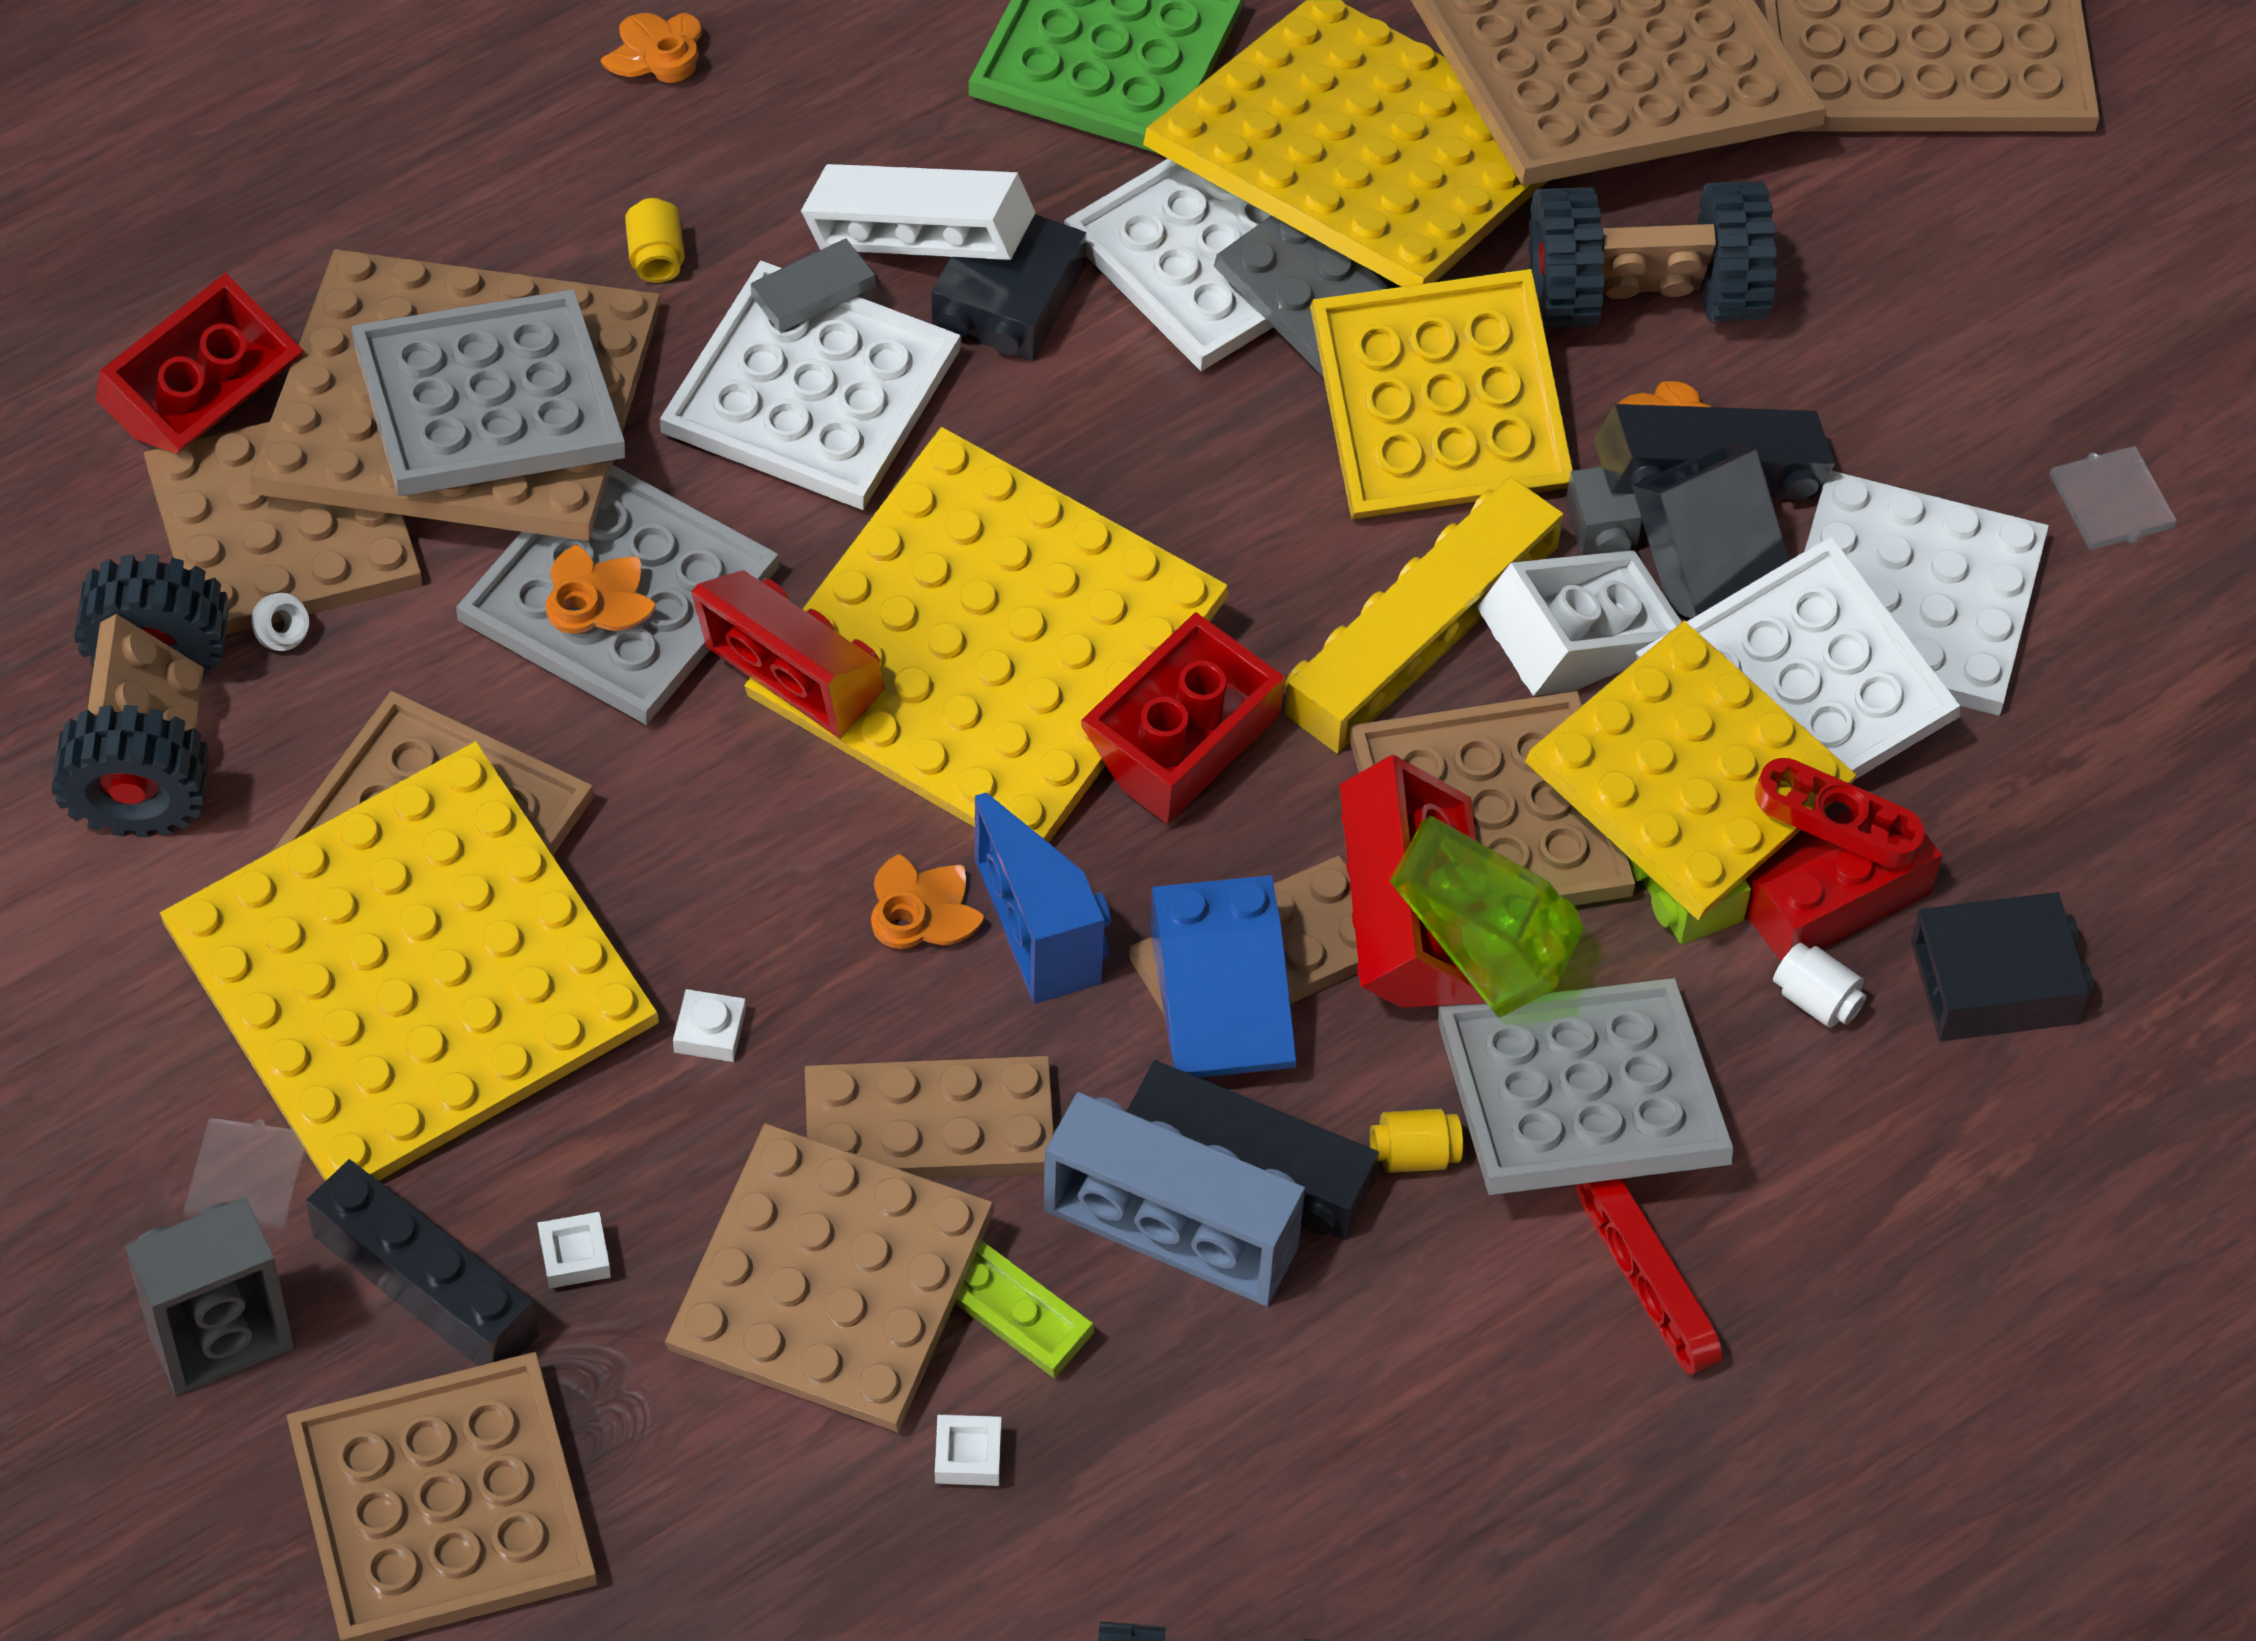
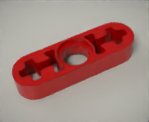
M1777 758L1767 763L1755 787L1756 803L1767 815L1886 867L1898 868L1909 864L1915 858L1924 839V826L1920 818L1911 810L1791 758ZM1781 781L1792 785L1787 796L1776 792L1777 786ZM1810 792L1817 794V797L1810 809L1805 807ZM1829 802L1844 803L1853 811L1855 820L1847 824L1836 823L1827 817L1823 806ZM1868 816L1874 820L1868 833H1865L1861 829ZM1891 829L1902 833L1898 845L1887 841Z

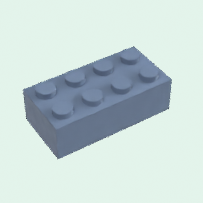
M1077 1091L1045 1149L1043 1211L1266 1307L1269 1306L1299 1247L1305 1187L1296 1184L1290 1176L1274 1169L1263 1170L1239 1160L1234 1153L1224 1147L1203 1145L1182 1136L1176 1128L1167 1123L1159 1121L1151 1123L1127 1113L1119 1104L1110 1099H1094Z

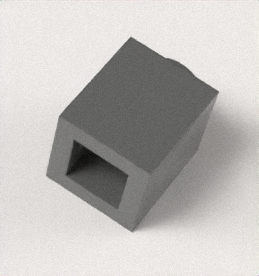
M1602 467L1571 471L1566 508L1580 555L1637 551L1642 518L1635 495L1611 493Z

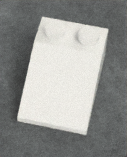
M1634 550L1510 563L1477 607L1491 629L1493 636L1500 643L1518 671L1521 680L1529 688L1533 696L1576 691L1619 673L1637 660L1636 652L1669 633L1681 623V620Z

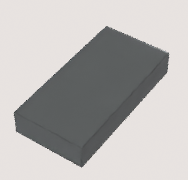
M847 238L752 282L751 296L780 333L874 288L875 274Z

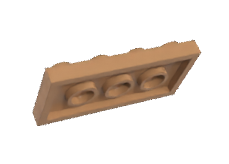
M1340 855L1274 883L1282 930L1290 1004L1357 975L1358 955L1355 928L1352 923L1353 908L1350 879L1346 865ZM1152 937L1130 946L1129 959L1164 1014Z
M1048 1056L805 1066L807 1138L925 1179L1044 1174L1045 1149L1053 1136Z

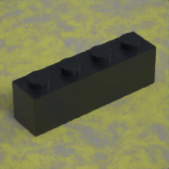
M1614 404L1594 438L1611 493L1634 494L1633 485L1727 441L1757 449L1771 498H1789L1791 500L1813 499L1835 465L1817 411Z
M1153 1060L1126 1111L1151 1123L1154 1121L1167 1123L1176 1128L1182 1136L1203 1145L1224 1147L1234 1153L1239 1160L1263 1170L1274 1169L1287 1174L1296 1184L1305 1187L1301 1224L1306 1229L1317 1234H1332L1346 1240L1376 1180L1379 1151L1157 1060Z
M348 1159L305 1200L312 1234L315 1239L477 1366L520 1356L538 1338L533 1300L351 1159Z

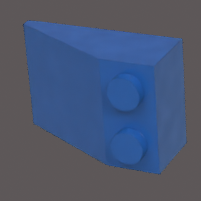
M987 792L975 795V863L1033 1004L1102 984V963L1104 959L1109 958V947L1104 928L1111 925L1110 912L1102 892L1093 893L1084 871Z
M1272 875L1152 887L1150 930L1172 1066L1198 1078L1296 1068L1282 930Z

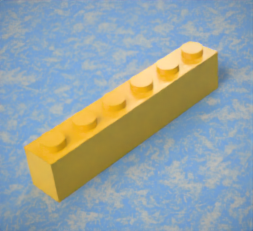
M1511 476L1495 491L1491 489L1485 491L1475 502L1471 513L1458 525L1455 523L1448 525L1437 538L1434 547L1421 559L1419 557L1411 559L1402 569L1398 580L1385 593L1382 591L1374 593L1365 603L1359 617L1348 627L1342 625L1336 628L1326 640L1320 653L1310 662L1303 660L1294 667L1285 682V688L1287 689L1285 716L1338 754L1350 743L1351 725L1370 723L1375 720L1483 618L1477 607L1510 563L1546 559L1558 548L1563 513Z

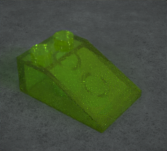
M1432 816L1422 821L1390 879L1392 885L1499 1019L1556 988L1585 928L1574 905L1569 900L1562 898L1549 881Z

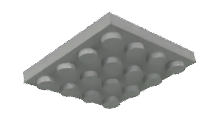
M574 289L352 325L354 348L398 497L625 458V441Z
M612 465L590 541L521 532L456 606L457 620L643 724L648 725L710 651L706 647L691 591L698 583L741 570H745L759 581H762L764 578L770 579L779 568L778 553ZM574 545H579L591 557L593 564L616 558L637 556L641 562V582L637 593L655 602V611L642 624L627 630L611 631L594 627L587 632L578 634L562 632L551 625L546 615V600L554 588L550 575L551 567L556 558ZM572 608L569 610L575 611L580 610L581 608Z
M1675 978L1498 999L1486 1004L1439 1007V1029L1488 1195L1732 1165L1733 1145Z

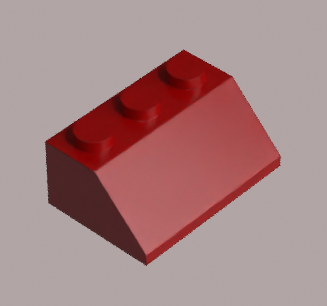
M225 272L99 371L95 400L135 440L179 454L290 366L292 362L303 355L304 350Z
M741 570L698 583L691 591L706 647L841 739L885 689L879 664L880 658L871 647L858 639L850 642L836 633L832 623L820 612L811 608L805 612L793 604L788 594L774 581L768 578L759 581L745 570Z
M1194 612L1081 720V727L1122 791L1168 825L1280 716L1285 676L1200 614Z
M1850 809L1831 820L1836 823L1847 824L1854 821L1855 816ZM1867 816L1861 831L1868 833L1874 819ZM1891 829L1887 841L1898 845L1902 833ZM1804 832L1788 841L1745 879L1751 888L1745 915L1782 962L1788 952L1798 943H1802L1810 949L1814 946L1824 949L1932 894L1943 855L1924 832V839L1915 858L1903 867L1891 868L1878 864L1808 832Z

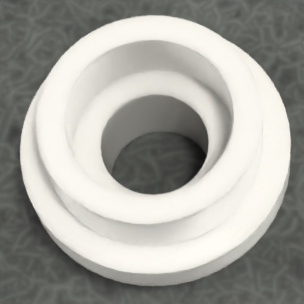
M274 593L263 597L256 604L252 613L251 625L255 637L264 647L274 651H285L293 649L303 641L309 627V616L304 605L296 597L287 593ZM276 611L284 618V628L280 633L273 629L271 623L272 615Z

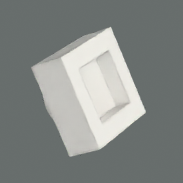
M686 989L673 1038L674 1053L734 1062L746 1013L745 998Z
M599 1212L538 1223L549 1289L611 1278Z
M938 1415L935 1484L999 1486L1001 1417Z

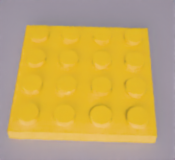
M1532 269L1312 300L1310 309L1351 520L1476 502L1485 491L1489 489L1495 491L1510 476L1534 493L1568 488L1570 472L1573 470Z
M1685 620L1531 748L1525 760L1526 764L1698 921L1801 831L1799 828L1767 815L1756 803L1755 787L1767 763L1777 758H1791L1849 784H1852L1857 776ZM1781 781L1777 786L1776 792L1787 796L1792 785ZM1810 792L1805 807L1812 808L1817 794ZM1833 802L1825 804L1823 806L1824 810Z

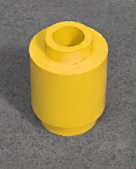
M658 198L644 199L632 206L625 215L629 261L639 278L651 283H662L675 278L679 274L680 266L685 259L680 212L675 205Z
M1441 1108L1382 1112L1379 1125H1371L1370 1148L1379 1151L1378 1162L1382 1161L1386 1173L1445 1170L1448 1163H1459L1462 1159L1463 1136L1460 1119L1457 1114H1444Z

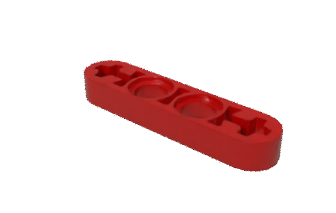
M1622 1179L1576 1184L1578 1197L1587 1216L1681 1368L1687 1374L1694 1375L1719 1364L1722 1360V1350L1712 1324Z

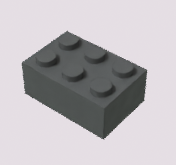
M246 1197L231 1203L221 1202L205 1208L196 1217L171 1227L153 1228L142 1234L138 1240L124 1245L148 1335L176 1397L294 1349L275 1259Z

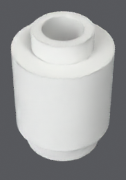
M1802 943L1795 945L1784 957L1773 978V982L1782 987V995L1828 1028L1833 1027L1839 1021L1845 1025L1850 1023L1866 1000V995L1861 992L1864 979L1817 946L1810 949Z

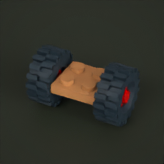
M1764 181L1706 183L1702 189L1703 195L1700 196L1701 212H1698V225L1602 229L1600 228L1601 212L1600 208H1598L1597 194H1594L1595 189L1593 187L1536 189L1534 191L1533 202H1531L1530 208L1532 218L1529 219V253L1531 261L1529 269H1532L1543 328L1597 326L1598 320L1601 317L1600 307L1603 305V294L1613 299L1630 298L1642 292H1661L1664 296L1680 297L1694 290H1702L1703 308H1706L1705 315L1710 322L1766 320L1768 314L1771 313V300H1774L1775 295L1773 281H1776V268L1774 266V257H1777L1776 245H1774V234L1776 231L1775 221H1772V201H1769L1770 193L1768 187H1765Z
M133 554L121 556L119 565L111 559L101 562L100 571L92 568L87 573L86 581L82 583L74 638L75 643H79V653L82 657L91 656L90 665L94 667L88 710L79 713L77 721L69 719L64 724V731H60L52 781V795H56L55 802L60 809L69 808L68 816L76 822L86 818L88 819L87 827L97 831L103 826L112 828L111 835L123 837L125 830L136 831L137 837H150L151 830H157L162 836L173 833L174 825L184 829L191 825V818L197 819L201 813L209 762L207 742H200L201 734L196 730L202 678L211 673V667H217L221 662L229 610L227 593L220 592L221 583L215 577L205 580L206 571L195 565L190 570L184 569V560L173 557L170 563L158 562L159 555L146 554L145 561H137Z

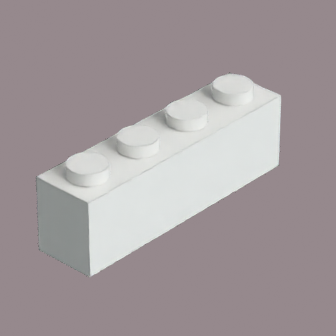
M827 164L801 210L820 250L847 238L857 252L1011 260L1035 214V210L1018 172Z

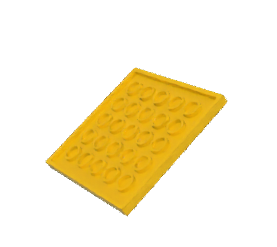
M1306 0L1151 123L1146 128L1143 142L1144 146L1401 287L1436 282L1526 202L1536 189H1540L1548 182L1522 186L1444 56L1433 51L1428 45L1416 42L1389 28L1383 21L1371 18L1344 4L1342 0Z
M941 427L802 609L805 612L810 608L820 612L832 623L836 633L850 642L858 639L875 651L880 658L879 664L885 687L882 693L840 739L751 677L744 686L748 697L971 826L975 827V795L987 792L1049 843L1106 765L1082 729L1081 720L1194 612H1197L1210 622L1229 596L1228 585Z
M476 741L160 912L162 922L324 1181L335 1173L348 1159H351L376 1180L380 1181L659 1023L657 1011Z

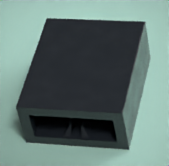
M1034 214L1011 260L951 257L931 291L932 325L993 347L1002 354L1015 355L1033 362L1085 269L1086 232Z
M1727 441L1632 486L1665 597L1677 614L1694 618L1789 561L1757 449Z
M2059 892L1919 910L1911 944L1939 1042L2079 1024L2087 1000L2093 998V976L2088 964L2080 963L2076 950L2078 946L2077 923L2073 914L2065 913Z

